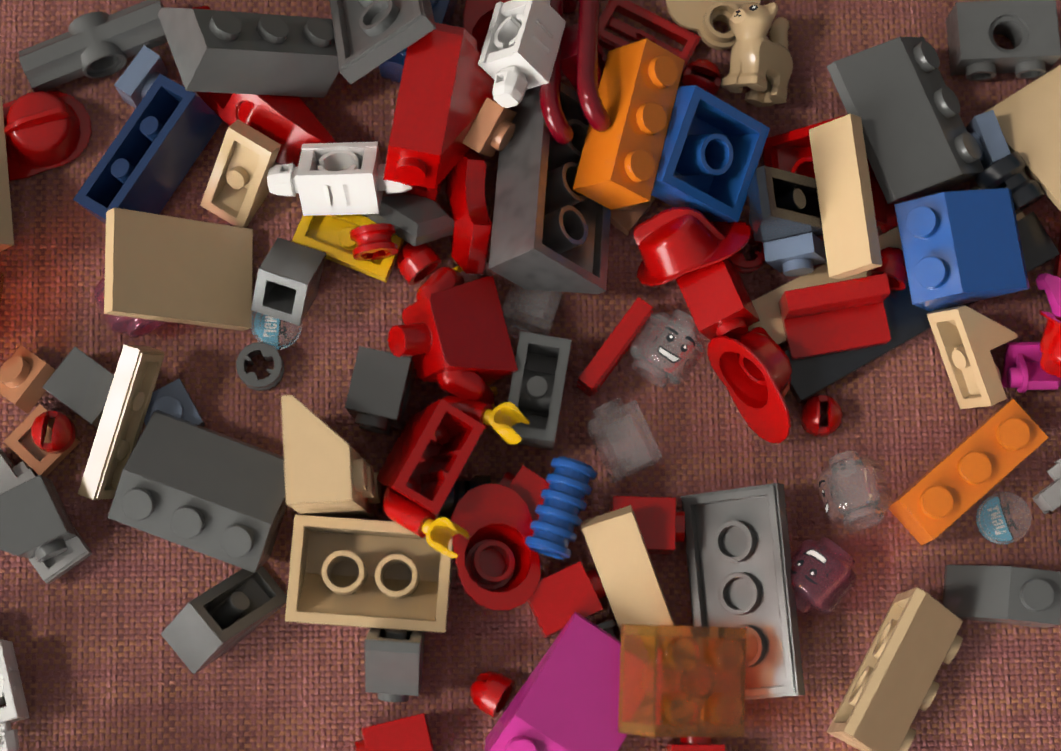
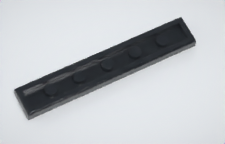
M1034 211L1017 221L1027 274L1060 254ZM908 282L905 289L891 291V294L884 301L891 339L887 344L799 360H792L789 356V351H785L792 367L790 390L798 403L931 329L926 315L930 311L912 304ZM978 301L970 302V303H966V304H962V305H957V306H953V307H958V306H963V305H966L967 307H970L971 305L977 303Z

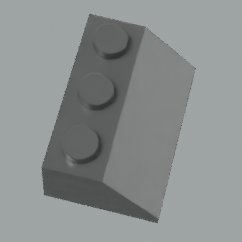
M161 7L158 13L186 91L325 98L339 73L332 19Z
M898 37L834 61L826 66L847 114L861 117L867 159L888 204L902 203L951 191L977 177L984 171L980 161L981 150L979 144L967 132L959 115V100L955 93L946 86L938 69L940 66L938 54L924 37Z
M156 410L153 412L123 468L107 518L256 573L271 556L287 508L284 457Z

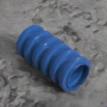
M559 456L551 461V466L555 469L553 473H549L546 476L549 487L541 492L540 496L544 499L543 505H537L535 512L539 514L538 521L533 520L531 522L530 528L534 530L533 536L526 537L525 544L535 552L563 560L564 558L571 557L572 551L568 548L569 542L573 543L576 541L577 535L573 533L574 527L581 526L582 519L578 515L580 511H585L587 508V503L583 500L585 496L591 495L592 488L588 484L590 480L596 479L597 472L592 466L584 462Z

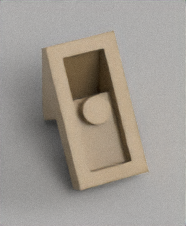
M239 119L236 120L227 129L200 206L233 226L246 228L269 194L267 176L270 168L279 165L275 163L281 144Z
M966 305L935 310L926 314L959 408L993 406L1007 399L1001 383L1000 371L994 363L990 350L1016 339L1018 334Z

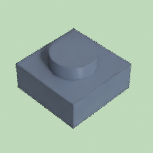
M144 45L114 86L123 101L136 109L159 74L166 77L169 72L161 56Z
M994 110L974 116L966 126V130L979 144L981 150L980 161L985 170L1011 153Z
M812 232L763 243L765 262L780 273L783 272L784 276L796 277L807 275L814 271L813 266L827 263L824 241Z
M180 378L153 392L144 419L145 425L148 424L153 412L156 410L202 427L206 425Z

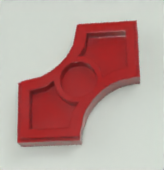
M470 149L449 172L445 193L449 198L453 220L455 221L451 257L466 274L483 275L493 224L488 216L485 200L487 163L473 149Z

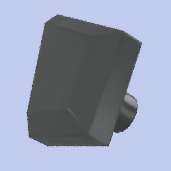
M418 195L384 196L381 200L379 214H362L375 223L395 225V235L413 246L424 243L428 244L430 241L452 235L455 221L436 201Z

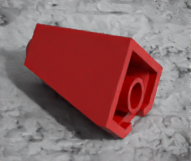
M436 22L434 30L407 47L383 178L384 180L399 182L408 186H420L435 189L471 149L462 142L486 98L494 100L492 91L495 81L478 65L481 54L476 49L477 41L465 28Z

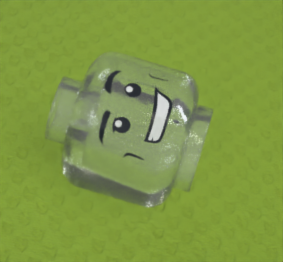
M677 309L672 315L665 312H655L650 316L630 345V354L634 359L632 368L641 377L660 388H665L667 384L680 385L685 382L704 354L706 345L698 333L693 317Z
M856 451L842 452L830 458L828 461L830 466L824 469L817 479L820 495L830 522L844 526L845 530L849 532L865 530L881 523L885 518L884 513L892 504V497L879 461L872 457L859 456Z

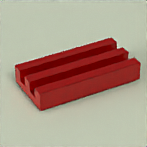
M609 0L599 18L598 42L602 47L613 50L631 44L606 31V28L634 42L647 38L685 60L682 73L691 60V56L701 39L700 36L628 0ZM615 11L684 45V49L680 51L656 39L654 36L613 17Z
M640 297L636 299L578 377L576 387L589 397L596 395L650 322L653 314V307Z

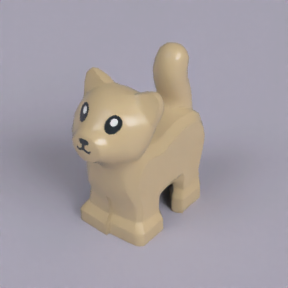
M775 2L766 5L746 3L734 11L729 23L736 37V43L733 45L730 54L728 76L722 79L721 87L732 93H741L743 87H749L750 91L746 93L745 101L756 107L786 103L787 84L793 70V61L788 50L789 21L784 17H778L773 22L778 12V5ZM769 29H770L769 39H768L766 36H767V33H768V31H769Z

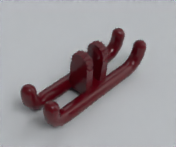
M551 0L550 6L563 18V13L571 14L576 10L577 1ZM579 0L578 23L564 28L550 82L540 85V107L544 121L552 137L560 144H568L574 137L573 129L569 125L561 105V70L573 87L577 89L580 105L591 127L598 132H604L609 129L611 124L610 116L603 106L598 91L607 58L605 56L606 53L603 52V48L598 42L599 1L607 0Z

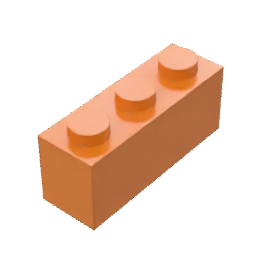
M647 38L608 51L598 91L603 106L610 116L611 124L609 129L604 132L594 130L589 124L572 190L610 210L650 201L685 60Z
M1012 399L991 414L887 508L922 546L935 540L1049 437L1021 406Z

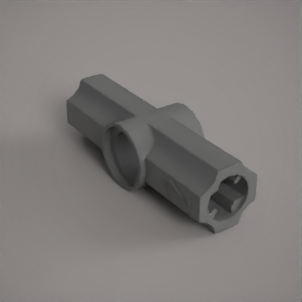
M146 0L111 15L100 11L84 14L70 23L68 32L19 51L21 66L34 92H45L85 75L88 78L94 79L111 76L124 68L127 58L137 55L144 45L152 49L167 43V38L158 17L160 8L164 7L161 0Z

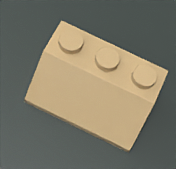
M293 395L281 396L286 505L298 513L307 516L349 519L374 517L373 504L381 503V483L376 480L379 472L373 473L372 466Z
M294 515L285 622L446 633L453 558L447 557L432 548L427 543L426 537H419L396 522ZM451 538L449 541L448 548L453 552L454 549Z
M918 587L897 594L827 733L860 751H908L916 733V730L910 728L918 710L921 709L925 712L933 702L939 689V683L933 680L942 662L949 665L956 656L963 637L957 635L963 621Z

